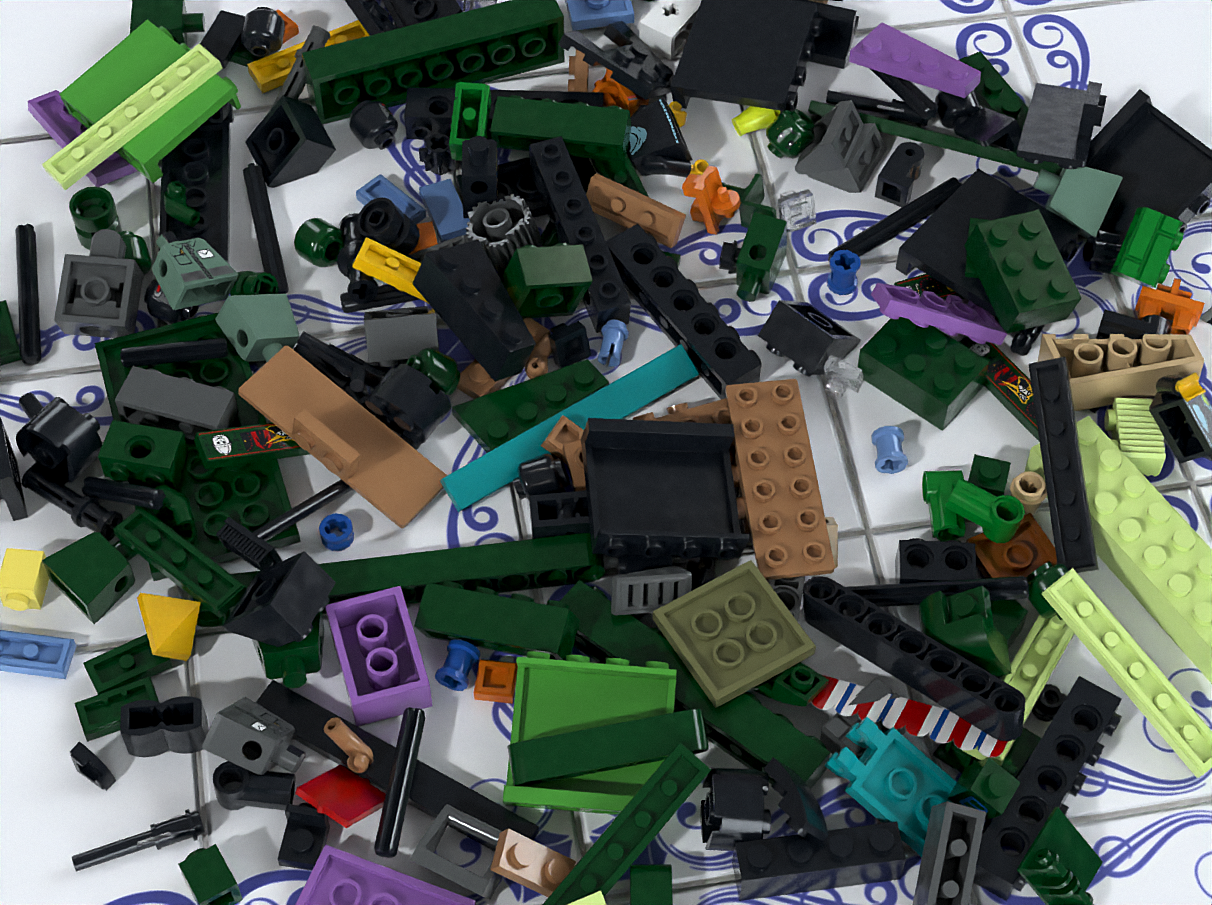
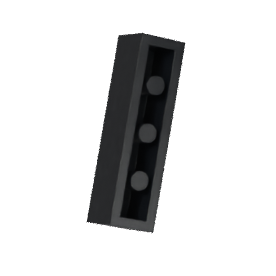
M896 821L828 830V837L824 842L810 833L805 838L797 834L737 842L734 844L732 865L739 901L900 880L906 857Z

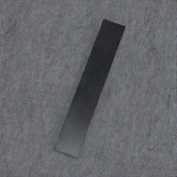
M1065 357L1029 363L1057 564L1065 565L1069 571L1073 568L1077 573L1099 570L1067 360Z

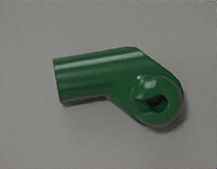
M176 181L169 183L168 190L164 193L166 213L184 224L194 227L199 221L200 213L186 205L185 185Z
M167 485L155 487V489L163 490L166 496L163 499L164 506L159 511L165 507L172 510L177 530L188 531L195 526L188 498Z

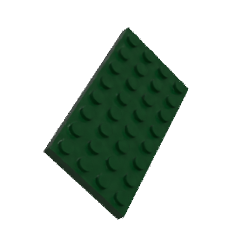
M218 313L94 343L112 417L115 421H121L115 398L132 367L126 368L122 365L121 349L224 338L228 345V356L225 358L138 367L146 370L155 369L162 374L177 378L186 377L196 383L211 387L220 386L234 392L239 414L233 427L266 423L265 416L238 394L239 387L253 375L249 362L240 357L217 324L215 318ZM185 438L189 454L174 490L188 498L195 526L188 531H179L175 524L173 512L169 508L165 507L160 511L144 508L215 563L221 564L239 559L240 557L225 548L216 536L217 532L225 525L224 521L228 517L253 532L292 509L278 460L205 469L194 440ZM128 481L129 484L149 487L143 483ZM292 525L266 542L275 549L301 542L297 525ZM149 563L153 581L168 578Z

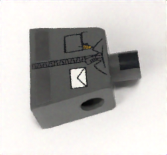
M247 697L216 713L201 747L214 755L260 775H263L276 765L294 774L300 768L306 752L289 744L295 732V728L291 724Z

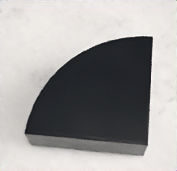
M78 742L70 751V756L77 772L102 790L105 789L107 791L116 781L107 766L81 742Z

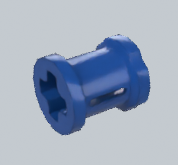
M849 250L836 251L830 258L829 265L832 272L827 277V286L834 294L848 295L857 288L858 278L856 272L860 269L861 261L857 254Z
M454 639L447 645L448 655L443 667L436 671L435 679L448 689L463 691L469 685L467 677L472 665L479 661L481 653L473 644Z

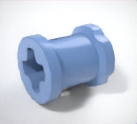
M884 426L876 429L871 435L872 443L877 449L875 468L880 473L889 474L903 471L908 464L907 456L903 454L902 442L904 441L903 430L896 426Z

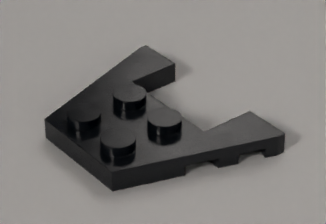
M623 21L609 24L604 32L607 38L619 46L618 48L603 51L579 31L564 33L558 43L559 46L567 51L572 46L585 54L583 61L592 67L603 65L611 70L613 73L610 78L645 100L671 93L670 86L674 77L672 69L665 65Z

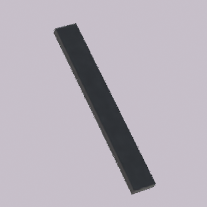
M275 680L271 681L255 703L291 724L295 728L292 739L349 769L347 766L349 756L324 732L326 723L330 719L338 717L372 749L373 762L368 765V769L363 773L352 772L368 779L383 790H387L396 747ZM417 759L408 804L435 819L444 806L449 804L501 831L509 828L531 840H534L539 833V826ZM450 823L448 824L451 828L495 852L496 846Z

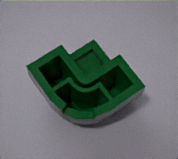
M983 586L948 597L941 591L927 596L920 603L918 613L920 630L923 634L997 678L1011 674L1007 639L994 627L990 595Z

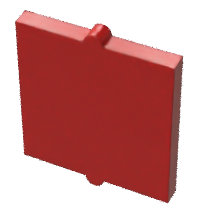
M341 764L297 787L295 792L297 796L317 808L318 813L326 814L345 828L383 808L386 795L371 785L368 779H362Z

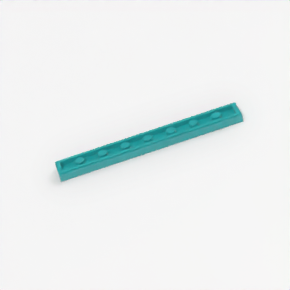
M680 344L447 475L440 482L456 510L460 512L519 477L518 466L520 463L546 453L551 454L541 445L562 415L583 430L588 418L623 419L693 379L699 373L683 345Z

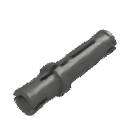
M315 25L311 27V31L302 49H298L295 53L296 61L284 81L273 106L282 95L298 100L306 85L302 53L325 47L328 39L331 37L328 31Z

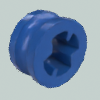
M335 513L328 515L321 521L319 531L325 548L331 551H342L350 547L354 540L352 522L347 516ZM337 528L343 534L336 537L334 533H331V530Z

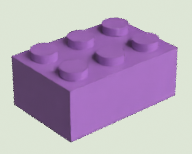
M401 586L327 604L325 608L328 624L356 726L403 715L404 710L408 707L420 709L432 707L429 680Z

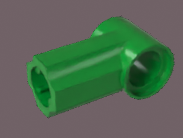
M962 470L923 472V501L929 506L932 538H937L940 542L956 540L965 535L964 517L945 508L960 478L964 479Z
M962 478L957 482L945 505V508L981 526L985 536L996 543L1009 542L1014 537L1025 514L1024 506L1017 498L1010 495L996 497Z

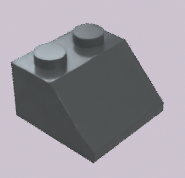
M431 305L365 312L364 326L369 363L376 362L378 367H390L398 365L397 360L409 359L411 355H417L425 348L439 351L435 310Z

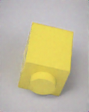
M6 549L0 569V599L3 606L17 611H24L26 609L41 610L49 582V576L42 561L46 558L44 551Z

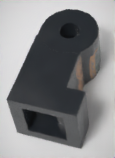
M904 142L897 146L878 175L874 197L899 207H904L909 203L914 180L920 177L925 155L924 149L914 142Z

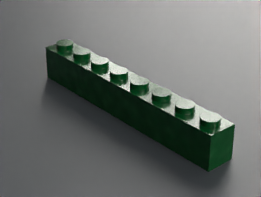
M579 580L560 600V602L569 605L570 610L580 620L573 646L597 663L605 664L607 658H621L629 660V666L645 667V662L658 661L668 663L669 669L677 670L674 712L701 709L707 740L747 768L764 771L765 766L775 757L794 770L810 790L827 770L824 765L829 759L830 751L826 749L823 742L814 736H807L796 729L786 716L779 713L774 714L764 707L754 694L746 691L715 708L663 633L657 628L650 629L640 622L635 614H611V601L608 600L607 596L595 586L589 587ZM768 774L769 783L773 784L775 780Z

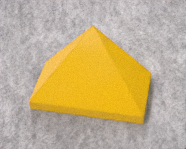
M140 593L137 600L152 654L187 661L191 656L201 602Z

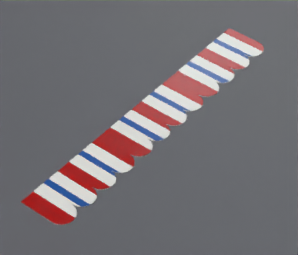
M825 675L822 676L829 679L828 685L812 700V704L818 709L826 710L835 706L836 712L842 716H853L858 713L861 720L868 717L874 723L882 719V724L888 729L894 727L898 730L906 725V731L910 735L920 737L929 733L930 738L937 743H949L954 739L955 746L961 750H973L978 746L979 752L986 757L1000 756L1008 741H1000L991 737L949 710L903 697L889 699L893 694H887L879 701L849 705L865 687Z

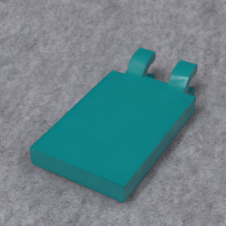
M865 717L860 724L855 723L846 734V737L853 743L866 748L859 760L845 746L839 754L837 752L833 753L824 766L835 775L848 779L850 783L844 791L881 823L897 821L901 840L922 857L931 807L946 801L953 803L948 799V796L957 782L894 727L883 733L872 720Z

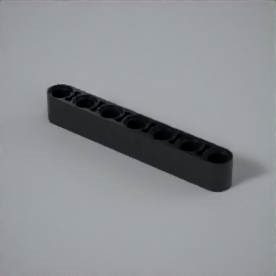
M817 576L805 582L803 587V617L809 625L991 737L1000 741H1012L1021 736L1023 733L1025 697L1018 689L828 577Z

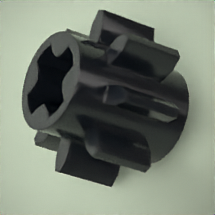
M434 134L424 139L425 148L419 149V158L425 164V171L443 175L451 170H456L455 161L458 160L451 158L450 138L447 135Z
M1098 230L1097 237L1091 236L1087 239L1083 249V258L1086 262H1090V270L1112 274L1110 272L1123 244L1119 242V234Z

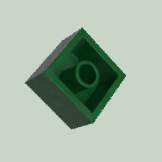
M559 243L548 247L526 245L517 248L501 277V281L522 319L573 315L593 282L583 244L569 245L568 243Z

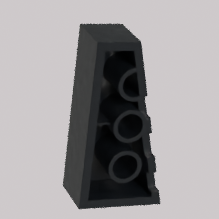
M475 240L426 253L412 283L495 382L522 373L536 342L480 241Z

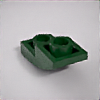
M799 662L757 685L754 688L758 690L754 691L773 700L806 707L828 685L829 679Z

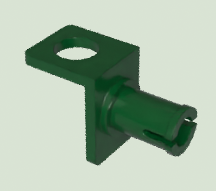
M756 173L746 188L722 182L723 187H726L727 190H733L739 194L741 200L739 214L742 227L749 228L754 212L777 218L775 208L761 205L765 197L761 174Z

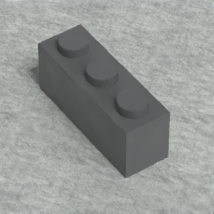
M135 366L130 370L115 398L121 421L183 432L184 437L194 440L196 432L232 428L239 414L234 392L224 387H211L196 383L186 377L177 378L162 374L155 369L146 370Z
M948 801L931 807L912 905H969L985 822V811Z

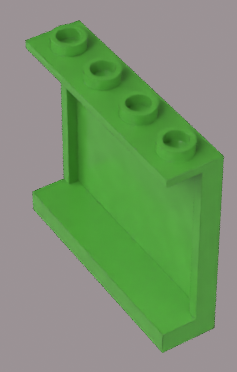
M147 19L59 95L69 114L88 129L191 49L185 43L179 45L174 41V38L163 26L158 28ZM216 73L123 145L116 153L154 184L163 176L158 165L161 159L227 102L237 110L241 108L236 95L238 92L236 85L228 77L221 78Z
M527 652L526 657H517L516 659L518 670L510 744L674 713L677 670L669 669L668 663L647 661L645 662V667L629 666L630 661L621 658H607L606 663L602 664L590 663V657L583 655H566L565 661L550 659V654L544 652ZM664 760L529 786H514L509 761L507 782L504 785L503 803L505 806L618 815Z

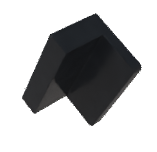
M985 107L953 129L957 136L981 146L988 147L993 143L1017 153L1022 134L1016 119Z

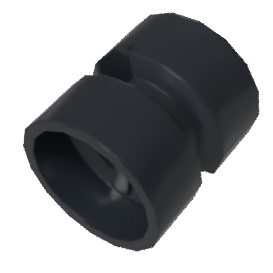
M387 198L371 200L362 208L357 218V229L361 235L405 256L410 254L418 244L420 234L417 225Z

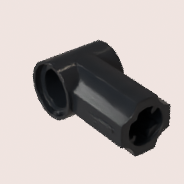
M1105 309L1096 339H1109L1110 334H1124V337L1130 339H1143L1144 334H1170L1171 324L1167 319L1158 315H1147L1142 319Z
M230 761L220 764L213 773V786L216 798L224 809L232 811L250 806L286 810L288 804L293 805L296 783L295 774L267 771L260 775ZM233 781L242 783L237 789H224L227 783Z

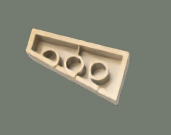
M1042 334L1038 362L1060 357L1066 358L1075 411L1113 405L1115 397L1145 399L1155 397L1157 393L1156 382L1161 377L1180 375L1184 378L1197 373L1200 379L1204 364V358L1191 335L1144 334L1143 339H1130L1124 337V334H1110L1109 339H1089L1088 334H1073L1072 339H1056L1055 334Z

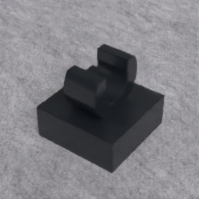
M577 321L569 326L561 323L550 328L552 334L548 335L554 362L560 369L591 356L586 328L582 323Z

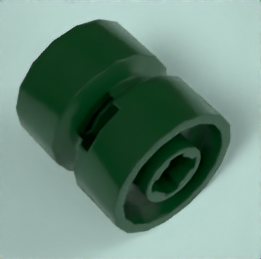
M86 187L72 196L69 201V210L75 224L78 240L83 247L90 250L92 237L100 230L110 229L117 233L122 232L115 202L109 191L101 187Z

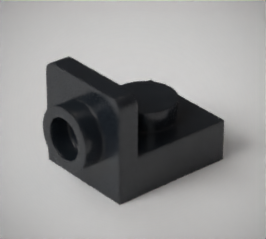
M300 803L298 806L288 804L285 810L287 824L277 858L279 866L312 871L327 842L330 830L328 816L324 813H318L317 808L309 803Z

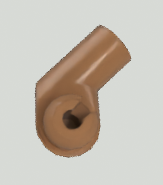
M544 334L535 345L525 365L526 375L530 379L548 373V357L552 353L548 334Z
M338 717L330 719L324 726V732L349 756L347 766L350 770L356 773L365 772L368 769V765L373 762L372 749Z

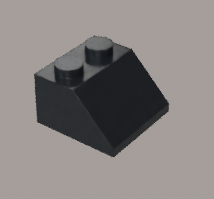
M285 95L281 96L245 141L256 165H260L263 169L267 186L271 188L317 173L336 151L313 106Z
M785 300L778 301L758 334V337L767 342L766 348L779 357H788L794 362V369L808 377H811V375H826L861 341V339L808 302Z
M303 551L258 572L223 627L228 632L276 647L283 646L292 641L300 642L312 631L313 625L311 623L316 614L321 612L329 603L330 599L327 596L336 582Z

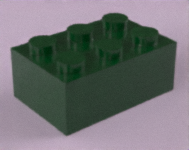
M1039 210L977 223L964 245L998 320L1007 334L1065 320L1082 299Z
M899 317V319L890 318L860 349L856 375L943 431L984 387L990 361L934 326L929 325L928 328H923L911 322L910 319Z

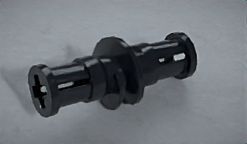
M353 213L346 215L339 224L345 239L343 241L344 247L340 249L337 255V265L339 271L350 280L347 287L349 298L356 303L364 304L373 301L377 297L378 284L374 277L368 276L364 272L352 267L365 240V237L357 229L359 214Z

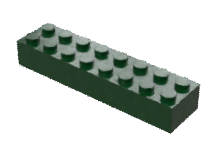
M509 0L303 52L302 58L309 101L322 125L351 118V111L365 100L380 101L387 108L405 104L407 88L456 89V83L458 82L482 84L565 62L564 48L559 46L558 43L564 35V15L556 0Z

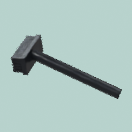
M340 479L253 532L228 517L224 521L225 525L217 532L216 536L225 548L262 571L282 562L275 548L266 541L351 491L352 488Z

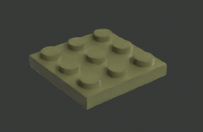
M752 560L653 611V621L715 708L815 654V644Z

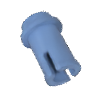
M609 320L601 329L603 340L600 353L598 354V361L605 365L610 353L611 357L608 367H615L620 364L623 342L628 339L629 332L624 322Z

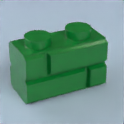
M467 82L456 83L449 140L451 158L454 160L462 161V142L464 140H470L475 136L488 138L492 102L490 85Z
M1148 207L1137 208L1110 273L1149 288H1156L1157 283L1162 284L1170 269V265L1166 263L1171 250L1175 252L1183 239L1184 233L1179 231L1183 222Z

